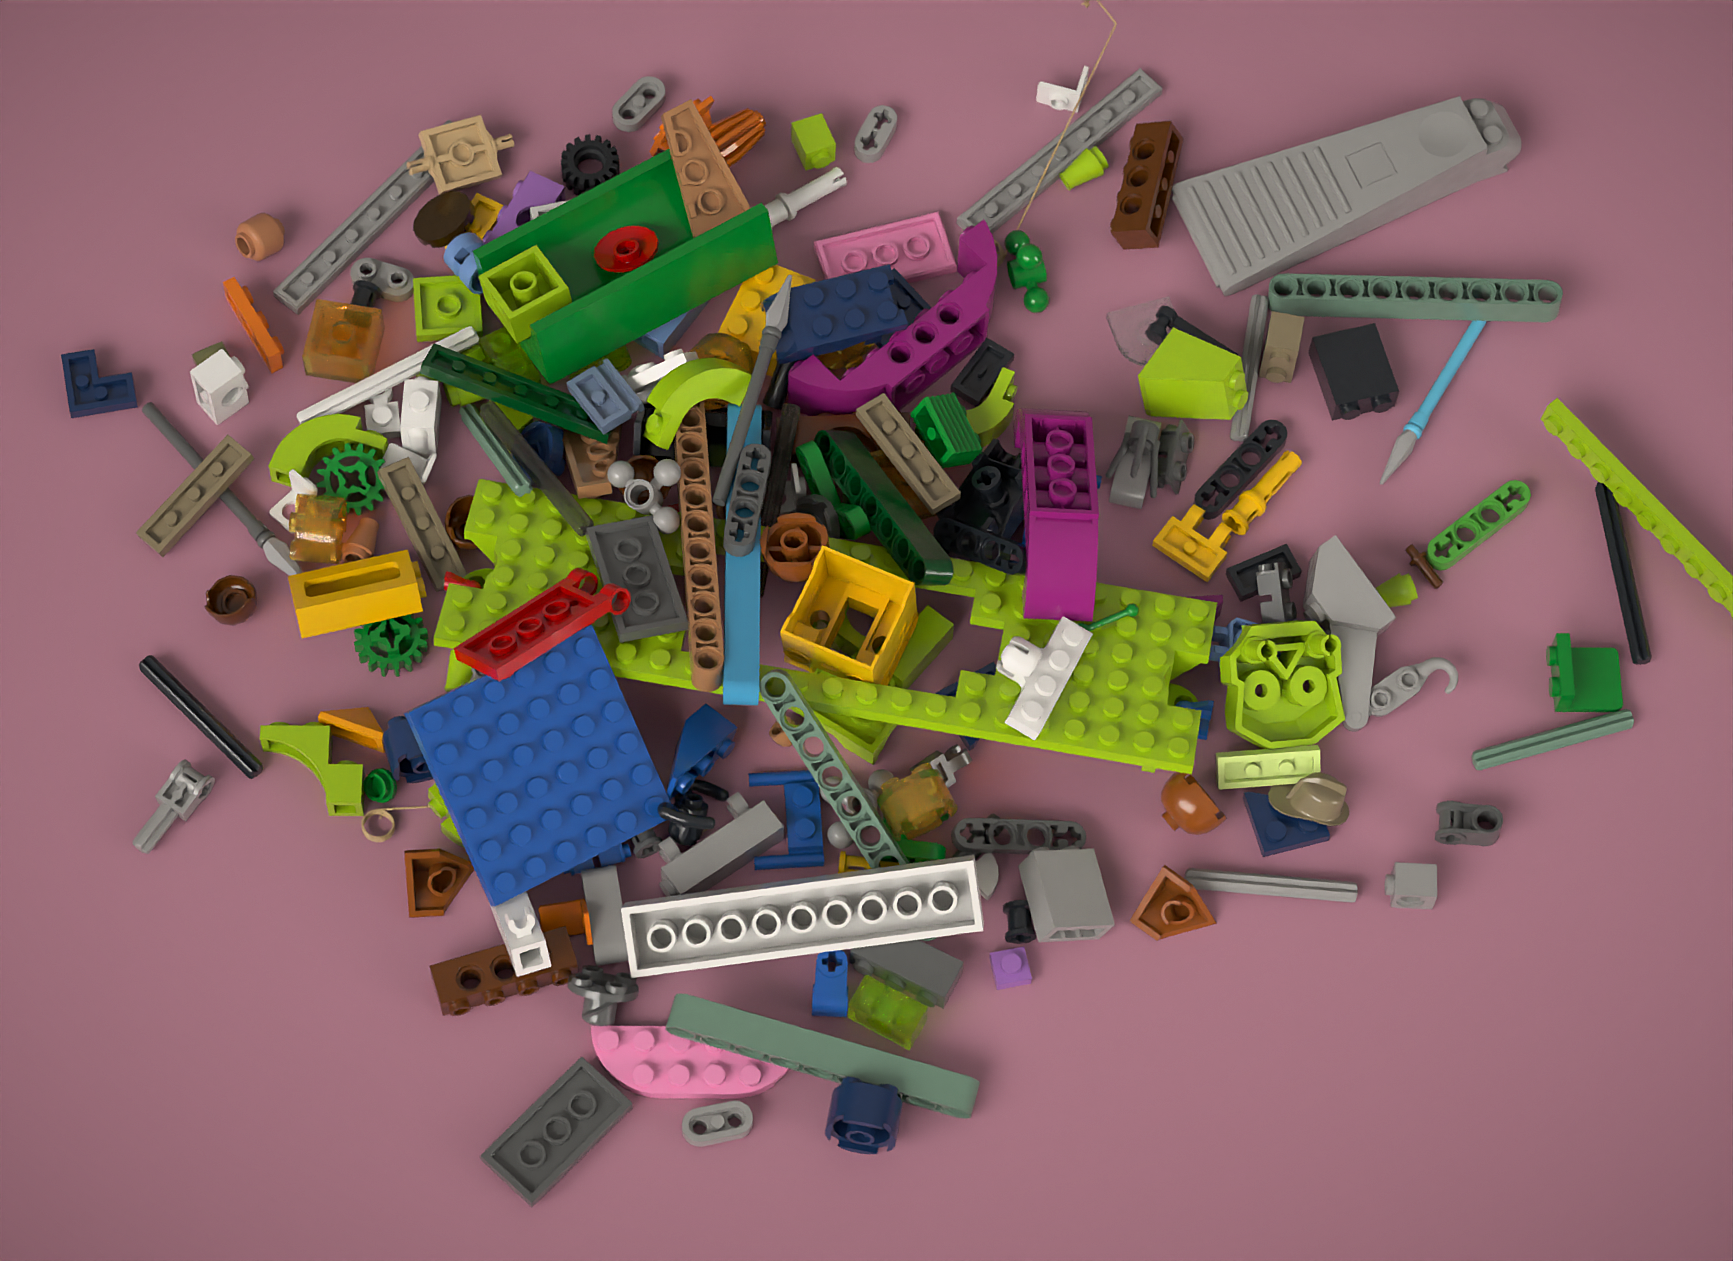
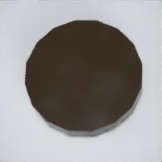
M449 191L437 195L419 210L414 219L413 231L421 244L425 246L431 245L432 248L447 246L454 238L466 232L465 227L468 222L470 224L473 223L475 207L468 196L460 191Z

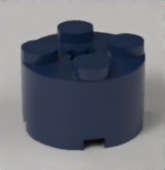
M397 716L387 722L388 729L382 735V742L393 778L399 781V776L405 777L407 783H419L434 779L406 716Z
M855 1077L843 1078L841 1085L834 1088L832 1092L825 1136L830 1140L832 1135L839 1140L838 1147L855 1153L878 1154V1149L888 1146L887 1152L892 1150L896 1145L903 1107L902 1100L898 1097V1089L891 1084L874 1085L863 1083Z

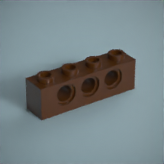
M1172 121L1137 123L1134 135L1130 139V152L1127 164L1123 168V181L1121 190L1117 194L1115 216L1110 223L1111 234L1123 250L1159 248L1183 144V137Z
M566 926L543 932L551 967L517 977L505 944L429 965L442 1015L451 1014V1016H459L469 1012L475 1006L482 1004L494 1006L502 1003L506 997L516 994L528 996L536 993L540 987L550 984L554 986L568 984L569 976L579 972ZM503 969H509L514 972L513 976L508 979H501L496 975ZM469 979H476L480 982L474 989H466L462 986Z

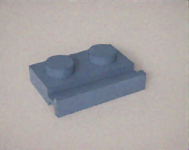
M608 358L603 360L604 364L597 368L593 366L566 382L569 392L603 435L632 418L631 415L638 410L639 412L644 411L643 402Z

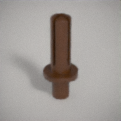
M1413 544L1408 546L1405 551L1412 559L1409 563L1410 566L1416 565L1434 589L1439 588L1443 584V580L1424 558L1427 553L1425 551L1419 553Z

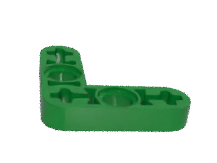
M811 440L795 448L796 456L811 494L824 496L831 502L837 513L840 524V538L856 540L869 534L871 528L863 509L858 505L841 503L817 444Z

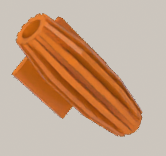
M709 96L702 102L698 98L693 103L730 168L765 135L764 127L766 126V121L759 111L746 108L712 124L709 110L715 100L712 96ZM663 124L659 126L661 131L653 137L655 142L649 151L652 156H655L662 150L669 149Z

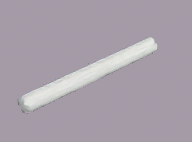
M468 326L435 344L461 353L477 345L479 337L474 328ZM432 345L298 412L297 419L300 425L316 417L340 414L404 382L405 379H410L420 374L421 364Z

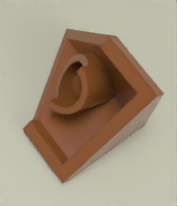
M440 848L404 850L409 918L444 916L445 911L474 871L472 863Z
M1166 865L1162 867L1129 920L1156 941L1217 924L1194 885Z

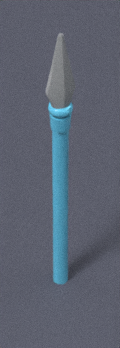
M1472 321L1418 411L1414 413L1408 424L1404 426L1403 433L1397 437L1381 477V485L1412 453L1415 441L1422 436V432L1428 423V418L1487 321Z

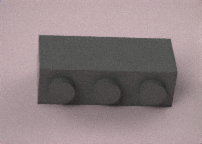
M920 940L852 948L849 961L860 974L871 977L873 974L885 980L884 983L889 988L898 992L906 990L916 995V999L923 1005L932 1008L937 1005L943 1009L963 973L964 965L963 961Z

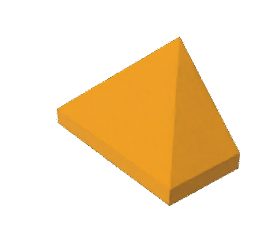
M369 707L320 711L318 715L319 723L330 726L333 736L385 753L382 742L384 732Z

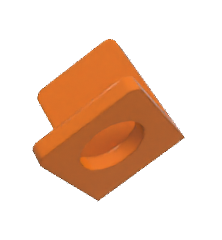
M585 898L544 904L538 907L542 933L566 926L569 936L585 933L587 945H593L589 912Z

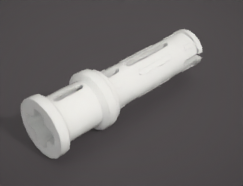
M835 167L789 194H777L775 200L764 205L769 212L771 228L785 219L788 221L794 219L798 210L847 185L845 177L842 179L838 178L843 175L841 169Z

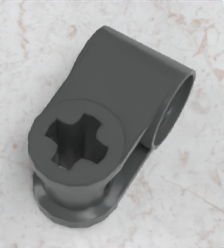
M1444 801L1436 805V813L1439 814V830L1435 832V840L1437 842L1447 845L1465 844L1485 847L1494 844L1498 840L1503 816L1495 806L1465 804L1457 801ZM1488 822L1494 828L1491 830L1482 829L1478 825V823Z

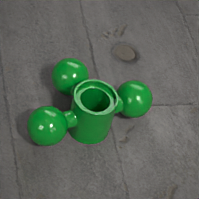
M1014 230L1006 236L1004 241L1007 252L1016 256V259L1007 261L1009 280L1014 290L1023 287L1027 288L1023 298L1025 307L1030 312L1040 313L1048 307L1050 300L1046 290L1037 285L1047 281L1042 251L1038 246L1030 244V238L1025 232Z

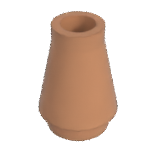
M368 517L361 518L356 529L342 546V559L345 563L374 557L379 529L377 521Z

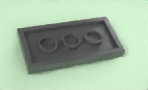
M653 515L586 527V538L602 588L608 583H614L627 589L631 596L630 605L624 613L620 615L611 613L620 643L688 630L686 613L657 526L654 523ZM617 594L613 597L612 604L615 602Z
M581 1056L480 1155L481 1161L526 1203L533 1207L633 1108V1103Z

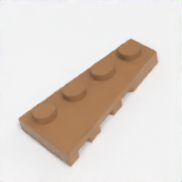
M692 99L663 113L661 120L693 238L750 209L748 201Z
M623 423L615 428L607 444L560 427L563 430V452L578 499H596L602 495L612 494L613 485L608 480L607 472L610 465L616 462L618 458Z

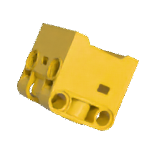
M822 545L815 559L812 572L794 609L787 617L780 631L784 662L810 673H814L818 668L840 678L888 686L918 622L919 613H917L915 584ZM848 605L854 610L875 618L855 660L830 650L845 619V611ZM817 620L829 622L828 626L824 629L812 627L813 623ZM879 646H882L879 652L876 654L874 652L875 649Z

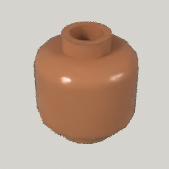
M262 212L238 225L235 244L238 251L244 257L261 261L282 249L285 229L279 219Z

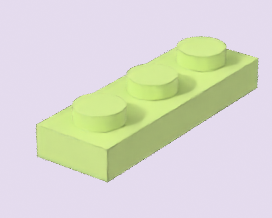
M1318 745L1216 753V785L1218 790L1296 784L1300 779L1312 773L1321 772L1320 748Z

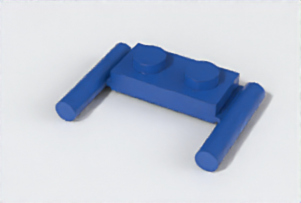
M810 771L748 773L749 787L784 785L788 855L754 856V869L770 870L824 866L819 785Z

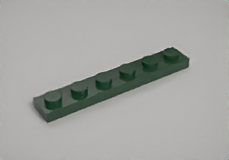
M434 343L421 364L420 374L604 444L608 443L615 430L614 428L603 435L576 399L570 394Z

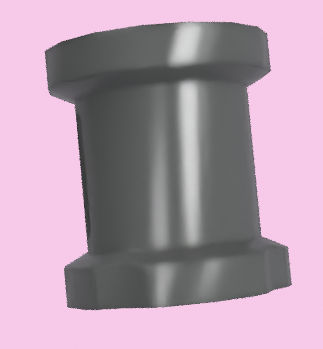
M653 827L631 838L635 845L634 853L637 858L649 857L661 850L658 844L663 840L661 837L656 836Z

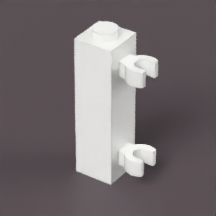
M525 891L497 906L490 905L517 977L551 967L546 941L527 892Z

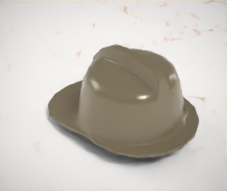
M1312 773L1300 779L1296 784L1274 785L1268 792V799L1273 808L1291 817L1310 820L1328 826H1337L1346 822L1350 815L1349 807L1345 802L1347 786L1326 773Z

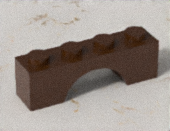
M898 411L910 426V412ZM825 412L817 416L788 414L784 417H776L778 468H791V464L794 463L797 464V467H800L795 448L811 440L814 441L815 435L820 430L852 431L873 455L878 464H893L857 418L856 412L846 415H834L833 413Z

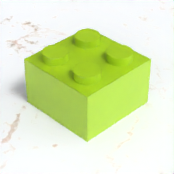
M537 245L478 276L486 302L517 344L531 336L530 324L572 303L568 286Z

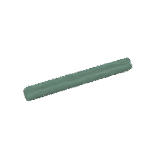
M469 403L466 407L462 406L459 410L461 420L515 495L522 497L525 493L530 494L532 490L530 480L478 408L472 403Z
M1624 709L1475 750L1471 756L1472 763L1476 770H1483L1631 729L1634 724V718L1629 709Z

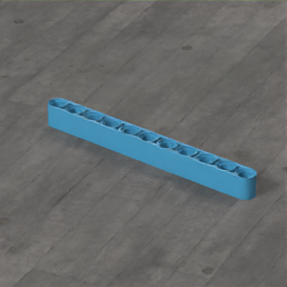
M728 403L726 455L742 404L738 406ZM756 405L743 448L750 444H761L762 405ZM753 458L751 470L757 471L759 459ZM737 468L726 500L725 525L732 497ZM746 482L741 485L746 491H755L759 488L753 482ZM741 508L736 511V514L743 518L754 514L753 511L747 508ZM761 516L755 545L750 554L743 557H735L725 550L723 704L758 705ZM738 529L736 542L742 541L744 530Z

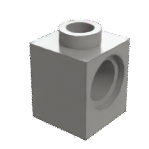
M1395 862L1391 874H1386L1384 885L1385 895H1390L1391 907L1432 910L1437 899V864Z

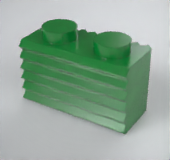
M954 392L940 396H927L911 412L910 417L913 418L916 429H919V434L922 435L925 446H928V451L942 469L968 465L982 452L980 437L973 431L967 419L966 409L959 403Z

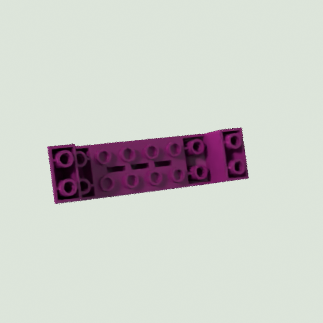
M983 219L975 227L973 225L967 227L959 237L957 272L964 278L959 287L954 291L952 289L946 291L935 306L930 310H922L907 329L895 332L886 345L881 349L879 347L873 349L862 364L857 368H849L840 380L814 355H811L805 361L800 360L796 362L788 373L787 405L807 416H817L825 412L833 413L834 415H846L856 412L857 408L885 393L895 408L900 411L978 349L987 338L997 278V252L994 238L986 221Z
M1019 408L1014 418L1013 432L1014 448H1020L1027 558L1022 592L1023 616L1027 619L1061 620L1064 616L1071 621L1092 622L1097 578L1099 517L1092 417H1090L1087 411Z

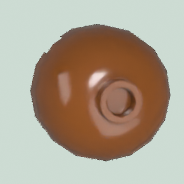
M796 512L778 517L777 523L770 528L767 525L760 538L763 560L772 574L785 581L795 583L808 580L822 545L830 548L826 527L816 522L814 516Z
M1175 772L1165 782L1161 791V802L1166 810L1162 817L1174 831L1180 827L1188 834L1201 835L1212 831L1227 819L1222 811L1219 812L1220 810L1215 805L1216 803L1191 774L1185 778L1187 773Z

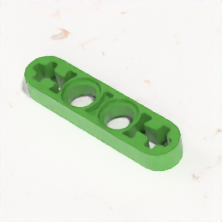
M1511 480L1505 483L1434 537L1428 544L1427 555L1425 556V559L1432 568L1439 571L1449 569L1527 508L1531 493L1528 486L1518 480ZM1509 494L1513 496L1516 494L1521 495L1520 500L1513 499L1507 504L1506 508L1503 504L1507 502ZM1486 509L1494 510L1499 515V520L1491 523L1483 519L1481 512ZM1461 528H1468L1473 531L1475 538L1471 541H1463L1458 537L1457 531ZM1451 542L1453 546L1448 550L1446 557L1443 555L1435 556L1436 549L1441 552Z

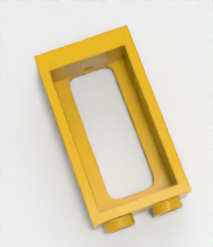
M408 549L288 576L302 638L423 612L421 598L427 597L418 561L411 562Z

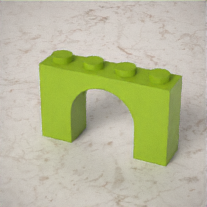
M848 605L845 611V619L831 648L836 651L842 650L855 660L866 636L857 632L850 624L846 615L849 609ZM929 605L919 614L916 628L888 686L908 689L953 639L954 624ZM817 620L813 623L812 627L824 629L828 626L829 622ZM882 646L877 647L874 652L877 654Z

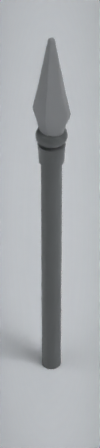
M792 275L787 276L773 303L766 312V327L762 330L759 354L712 502L717 506H724L772 354H774L781 339V331L788 323Z
M152 402L144 405L142 412L195 470L203 461L202 457ZM228 487L219 498L244 524L258 546L264 549L268 561L289 576L303 573L288 544L277 539L275 534L261 521L257 520Z

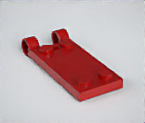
M575 568L560 582L454 648L456 659L500 682L503 679L509 678L515 671L584 627L593 624L595 620L610 612L615 615L624 613L630 605V593L627 589L617 584L608 583L599 593L594 595L598 588L597 576L583 568ZM585 578L583 586L579 589L580 582ZM615 594H617V598L615 602L612 604V599L615 596Z

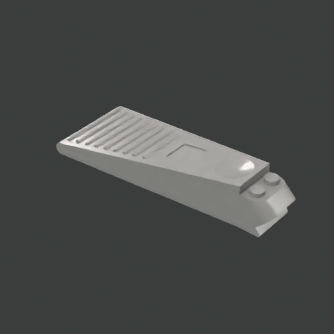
M1459 96L1178 182L1172 186V193L1174 195L1172 199L1216 287L1221 289L1224 296H1229L1471 184L1505 173L1509 170L1506 164L1519 154L1522 141L1502 105L1482 98L1462 101Z

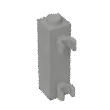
M739 792L735 793L727 799L729 803L727 809L735 819L683 854H681L671 837L659 843L658 846L661 849L659 854L667 863L661 867V882L659 885L666 897L705 892L752 861L754 856H760L784 840V826L765 801H761L750 809Z

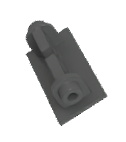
M1183 420L1179 421L1178 427L1172 424L1166 425V428L1161 431L1159 439L1161 444L1158 455H1167V457H1158L1157 488H1164V485L1167 484L1171 486L1175 494L1179 493L1181 482L1186 479L1188 454L1194 448V436L1190 433Z
M1285 562L1274 563L1275 570L1272 569V563L1258 565L1259 572H1256L1259 596L1270 594L1272 596V601L1260 602L1262 623L1297 620L1296 606L1294 602H1290L1289 588L1293 586L1290 568H1286Z

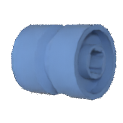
M468 232L457 236L449 243L443 258L446 265L472 293L482 294L483 290L478 277L479 273L473 250L485 245V243L475 233Z

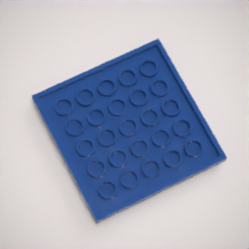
M592 624L584 627L518 669L509 678L499 682L484 674L404 713L491 906H497L666 821V819L659 816L657 808L662 802H671Z

